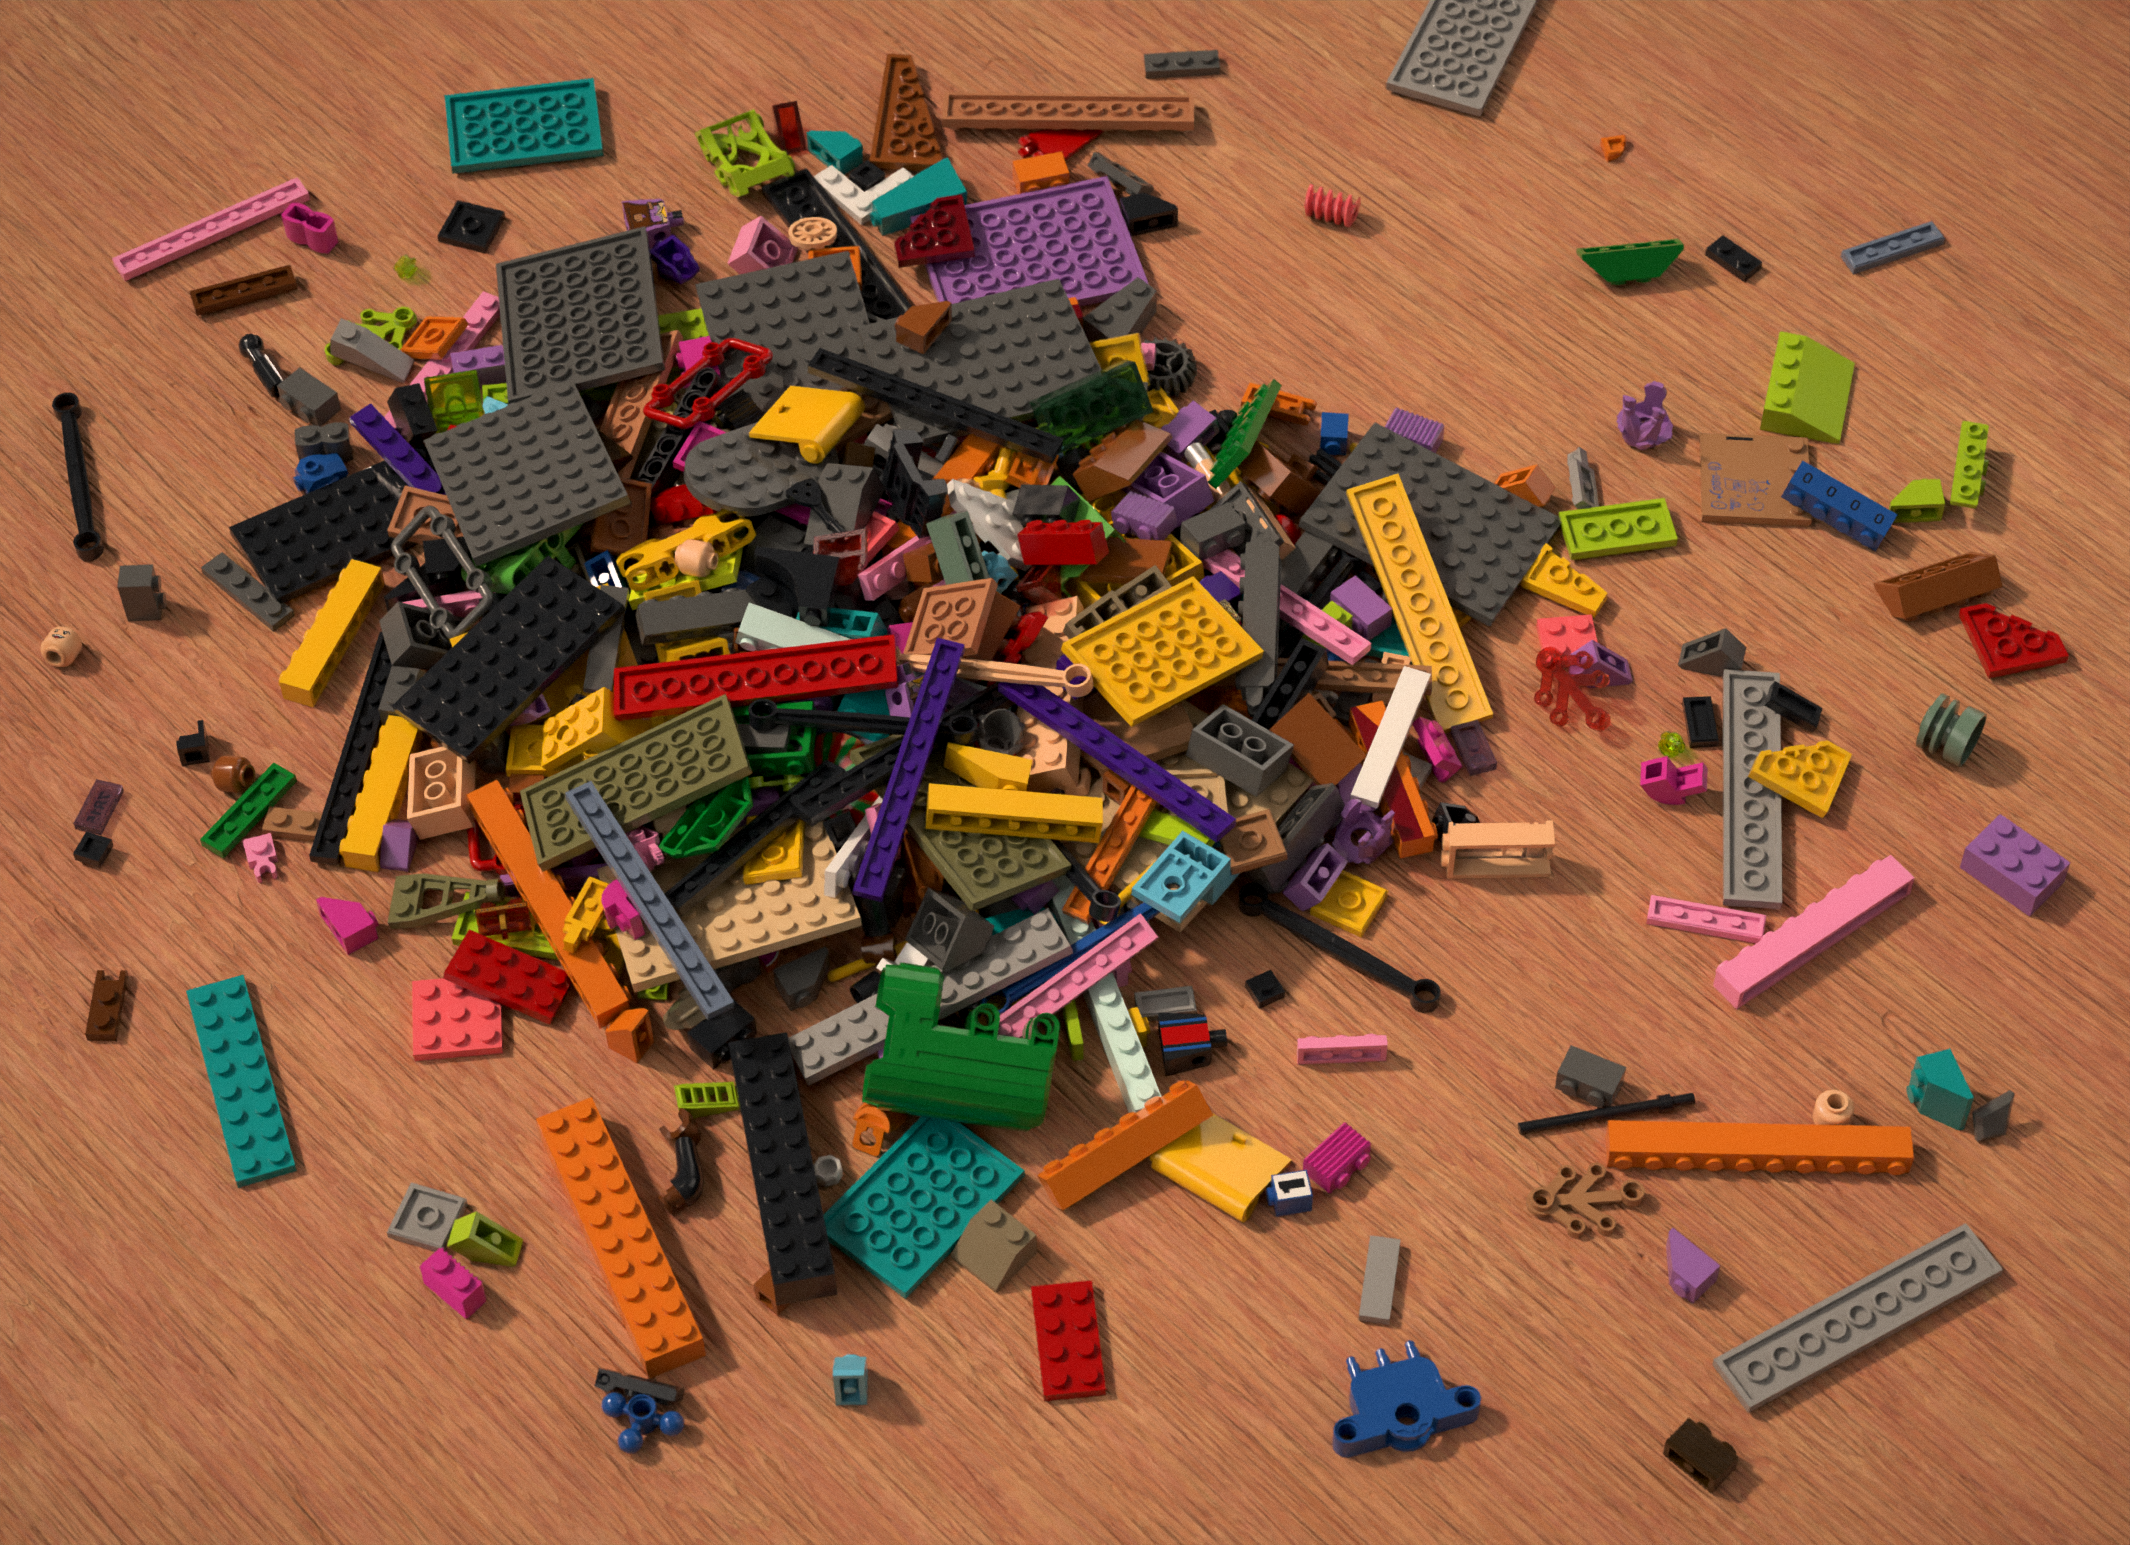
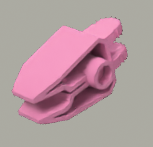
M640 826L635 830L625 833L649 871L653 870L655 865L664 863V854L658 847L660 839L657 832Z

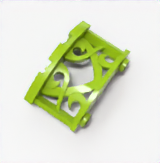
M754 109L694 133L707 162L711 161L717 168L714 174L723 186L729 185V192L734 196L745 195L749 193V187L779 175L786 177L795 175L793 171L795 170V164L790 155L787 156L786 151L778 149L764 130L762 117L759 113L756 114ZM745 119L751 131L749 133L744 132L741 124L738 129L739 137L734 136L731 124ZM727 126L728 134L711 133ZM728 147H731L732 149L731 154H729ZM737 148L760 155L758 164L754 168L747 165H733L738 156Z

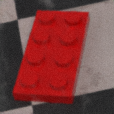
M470 929L448 964L443 976L445 980L549 1025L573 984L564 970Z
M1092 1280L1031 1286L1044 1402L1106 1395Z

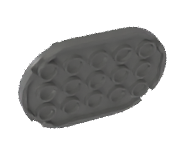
M753 423L697 444L687 455L684 467V481L690 493L702 504L720 512L721 508L727 511H736V516H758L795 504V502L786 497V490L795 483L809 478H813L817 483L827 463L839 464L836 449L833 448L820 463H810L801 455L799 443L750 438L749 432L757 424Z

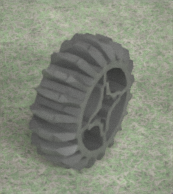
M1156 336L1151 342L1145 339L1144 343L1156 344L1154 371L1147 370L1150 381L1148 392L1153 389L1159 391L1161 386L1168 397L1173 395L1178 398L1180 392L1186 393L1188 387H1192L1197 375V361L1193 356L1192 349H1187L1185 343L1178 344L1177 339L1168 341L1167 337H1165L1163 340H1158Z

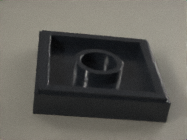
M457 200L437 235L438 242L486 253L505 219V212Z

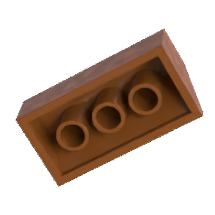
M1137 419L1128 423L1123 420L1112 426V432L1100 439L1102 443L1089 451L1091 455L1082 459L1079 462L1080 467L1073 473L1088 502L1131 485L1172 440L1171 433Z
M1968 552L1874 583L1877 593L1892 616L1903 618L1904 621L1917 620L1920 618V614L1924 612L1938 613L1944 611V606L1952 603L1955 606L1966 604L1969 602V598L1974 596L1981 598L1993 595V590L2003 587L1996 555Z

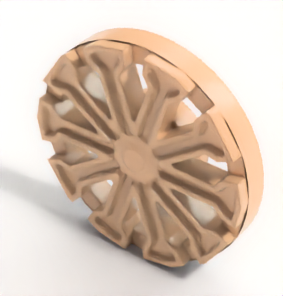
M820 217L798 220L790 226L788 231L791 244L795 247L799 246L803 250H810L811 248H815V250L824 249L826 245H832L837 238L836 225L832 221Z

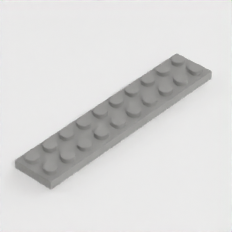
M1727 669L1723 671V905L1768 909H1781L1782 907L1781 795L1748 777L1754 761L1761 751H1781L1780 714L1764 706L1770 686L1775 681L1780 683V673Z
M1048 908L993 935L986 944L983 953L949 971L939 968L944 975L938 1021L1073 954L1069 942ZM877 994L788 1038L791 1054L808 1086L884 1048L889 1016L875 1007Z
M1965 1223L1718 1356L1713 1360L1712 1365L1745 1410L1750 1413L2001 1276L2003 1269Z

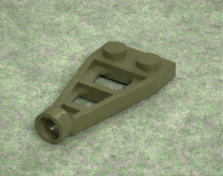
M424 873L396 876L387 923L391 930L419 927L491 905L492 902L504 901L505 886L503 880L499 878L485 881ZM426 890L443 891L441 904L432 908L422 909ZM454 890H470L469 899L452 904Z

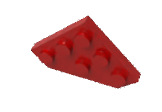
M1987 603L1960 608L1959 617L1988 679L2067 663L2069 655L2059 634L2050 630L2045 633L2032 627L2033 623L2013 614L2009 617L1997 612L1996 607Z
M1040 611L1028 613L1024 616L1021 615L1013 629L1016 633L1012 639H1006L1007 642L1000 652L1001 657L997 662L1017 664L1022 656L1018 652L1025 651L1030 647L1049 617ZM985 681L983 685L989 687L996 681Z

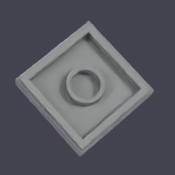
M411 1182L390 1224L387 1236L388 1238L435 1252L439 1248H444L445 1252L454 1221L462 1218L468 1205L467 1199Z

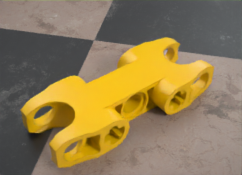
M721 509L720 512L717 511L714 514L700 517L694 522L693 527L666 539L654 538L636 545L622 553L616 560L621 575L626 577L631 590L641 591L676 577L679 567L675 565V552L677 547L686 540L691 539L711 543L715 553L720 558L751 543L756 533L751 521L745 519L744 516H738L737 520L725 523V518L729 514H737V512ZM744 526L748 528V533L744 538L737 539L734 537L733 534L742 530ZM628 558L638 559V563L630 566L627 570L624 569V562ZM647 574L645 581L642 583L633 582V577Z

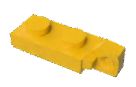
M590 876L588 877L564 920L563 933H566V936L563 939V950L574 954L581 940L588 941L590 936L592 937L605 913L601 898L603 891L609 883Z

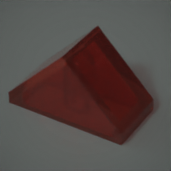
M797 101L772 105L774 132L780 150L786 151L787 154L807 151Z
M1033 565L1016 586L1017 591L1036 605L1061 600V565Z

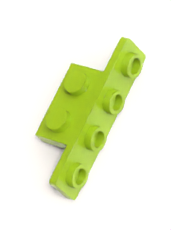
M1962 421L1950 498L1951 505L1976 509L1979 496L1984 494L1986 480H1982V475L1986 476L1989 460L1984 459L1989 430L1987 424Z

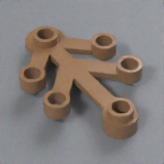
M1595 1162L1589 1165L1585 1176L1569 1194L1557 1195L1563 1186L1572 1185L1576 1177V1170L1572 1166L1563 1165L1558 1169L1557 1176L1547 1187L1535 1188L1528 1194L1526 1206L1536 1216L1544 1217L1549 1215L1567 1227V1234L1572 1238H1581L1585 1233L1586 1224L1581 1218H1573L1560 1207L1573 1208L1595 1223L1599 1234L1610 1236L1615 1231V1219L1610 1215H1604L1591 1205L1622 1202L1628 1207H1635L1642 1203L1645 1189L1639 1181L1627 1180L1622 1184L1620 1190L1588 1192L1595 1183H1601L1605 1179V1166ZM1592 1171H1599L1601 1175H1594ZM1569 1173L1571 1177L1565 1178L1561 1174ZM1633 1194L1636 1198H1630L1626 1195ZM1542 1201L1546 1205H1539L1537 1202ZM1608 1223L1611 1227L1605 1228L1601 1224ZM1577 1225L1581 1229L1578 1231L1573 1230L1571 1226Z

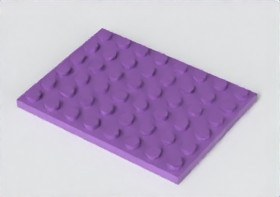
M1108 176L964 205L974 244L975 257L925 264L937 302L949 301L952 304L1059 278L1067 297H1076L1079 306L1108 300L1137 277L1149 284ZM920 215L910 216L911 224H912Z

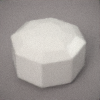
M831 1155L819 1157L813 1165L817 1183L825 1187L836 1185L843 1176L840 1160Z

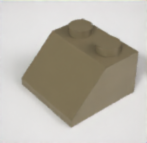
M990 1200L970 1219L951 1253V1258L997 1293L1037 1253V1235L994 1201Z

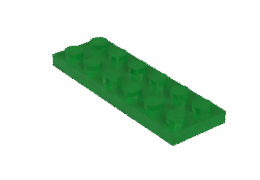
M1275 379L1268 385L1263 383L1255 392V398L1252 402L1246 401L1239 409V415L1233 421V427L1226 435L1228 438L1221 445L1222 450L1215 457L1216 462L1209 470L1212 474L1208 483L1215 489L1250 454L1282 386Z

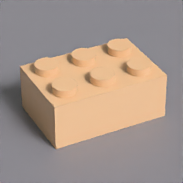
M444 746L410 754L407 820L420 840L474 827V816L469 809L466 794L475 790L476 762L473 760L468 764Z

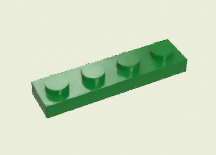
M273 762L200 839L201 845L224 859L267 814L269 807H273L297 782L296 775Z

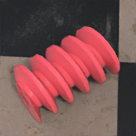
M1310 184L1304 202L1305 214L1311 217L1315 213L1316 219L1319 220L1324 216L1326 222H1331L1334 219L1337 225L1344 221L1345 227L1350 228L1357 218L1361 199L1359 197L1356 203H1353L1352 195L1349 194L1347 199L1343 200V192H1339L1337 197L1334 198L1332 189L1324 195L1323 187H1320L1315 193L1314 185Z

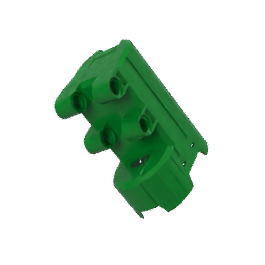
M900 962L899 965L886 964L882 968L875 1007L889 1016L883 1057L873 1060L872 1064L866 1065L862 1102L876 1105L878 1110L1027 1132L1032 1128L1039 1127L1044 1121L1049 1099L1060 1029L1058 1019L1053 1014L1042 1013L1024 1025L1022 1038L998 1035L1000 1013L994 1005L988 1003L979 1005L966 1015L963 1029L938 1025L944 975L939 968ZM978 1014L985 1016L987 1020L986 1026L979 1023L977 1019ZM1038 1023L1044 1026L1045 1035L1039 1033L1037 1029Z

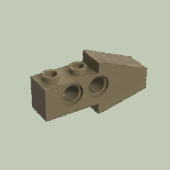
M1154 565L1118 590H1111L1065 624L1063 632L1070 640L1172 586L1158 567Z

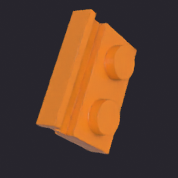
M1017 452L1005 482L1018 488L1021 485H1048L1059 455L1050 464Z

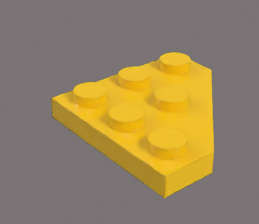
M1828 740L1806 747L1804 744L1789 746L1775 752L1764 750L1756 757L1748 777L1823 819L1829 810L1852 754Z

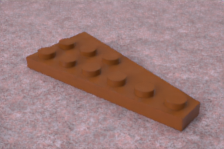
M887 54L870 163L879 169L900 170L904 168L911 171H923L942 160L928 107L924 100L922 87L919 84L912 55Z

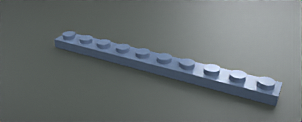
M589 781L566 792V801L706 1019L709 1020L734 1008L733 999L593 783Z

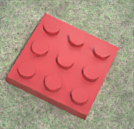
M443 978L412 981L414 1061L503 1053L501 1003Z

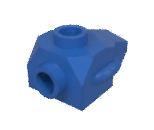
M337 453L310 455L300 459L294 470L296 476L293 477L298 491L304 490L305 494L346 477L348 470Z

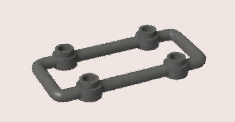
M429 505L424 507L396 536L392 542L391 550L396 558L394 563L396 572L409 578L431 612L430 625L437 630L443 631L446 637L450 639L467 633L492 606L494 601V595L490 589L492 580L487 572L476 568L454 535L456 530L454 521L450 517L441 514L436 507ZM429 517L432 520L430 524L431 532L438 537L444 538L466 571L467 587L480 593L483 597L482 601L455 629L453 613L439 606L419 575L420 564L417 558L404 552L402 549L403 545Z

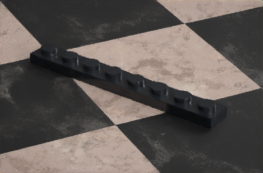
M828 760L823 761L723 844L718 851L711 854L665 892V896L676 913L681 917L800 819L793 813L792 804L845 773L846 770Z

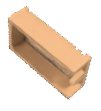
M1546 821L1545 824L1534 823L1533 825H1530V823L1456 824V826H1453V822H1449L1448 834L1442 835L1441 867H1446L1447 879L1550 877L1549 860H1552V848H1555L1553 821Z

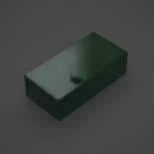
M1129 360L1120 361L1029 401L1039 429L1064 438L1063 447L1058 454L1154 412L1136 362Z

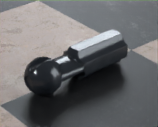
M253 334L244 335L238 344L241 355L253 361L254 372L270 396L279 398L277 386L287 378L273 356L265 354L264 342L261 337Z

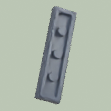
M1933 221L1843 250L1841 258L1852 274H1856L1943 245L1945 238Z

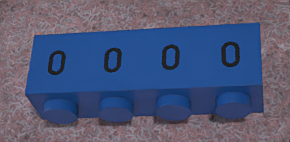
M1803 460L1781 498L1787 500L1792 505L1801 508L1816 519L1822 520L1836 528L1839 532L1850 536L1874 551L1879 547L1897 516L1896 513Z

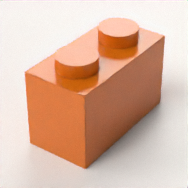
M1062 152L1013 161V180L1018 194L1069 184V171Z

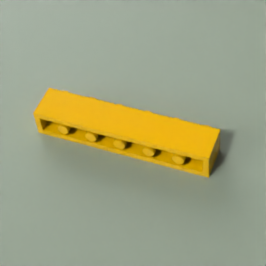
M351 559L348 566L342 569L338 583L334 589L332 588L329 591L325 605L316 614L315 622L310 629L306 630L299 649L293 652L288 668L280 674L278 683L283 699L314 708L385 585L381 567Z
M389 715L386 724L380 728L379 744L372 751L370 770L365 771L362 793L357 794L354 816L351 815L349 817L346 839L343 838L341 840L339 853L343 855L345 866L348 868L379 872L383 825L398 817L409 785L410 754L420 752L425 738L424 732L400 716Z
M929 784L925 829L1091 843L1100 842L1103 826V798L943 784Z

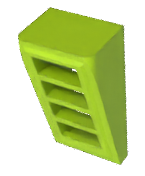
M734 1082L674 1085L678 1111L680 1108H683L692 1114L694 1118L739 1110ZM727 1092L729 1101H723L721 1093ZM715 1094L717 1102H711L709 1095ZM704 1097V1102H698V1098ZM692 1099L693 1103H687L686 1100Z

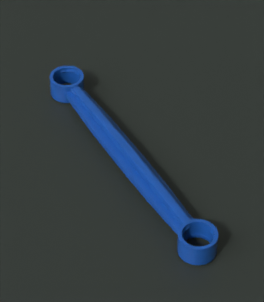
M1177 883L1167 884L1166 888L1179 889L1180 885ZM1146 903L1138 905L1120 915L1114 921L1108 922L1070 945L1073 954L981 999L982 1004H987L988 1000L995 995L1004 996L1006 1004L998 1010L1001 1015L1012 1007L1013 1002L1036 990L1140 913L1146 921H1149L1161 912Z

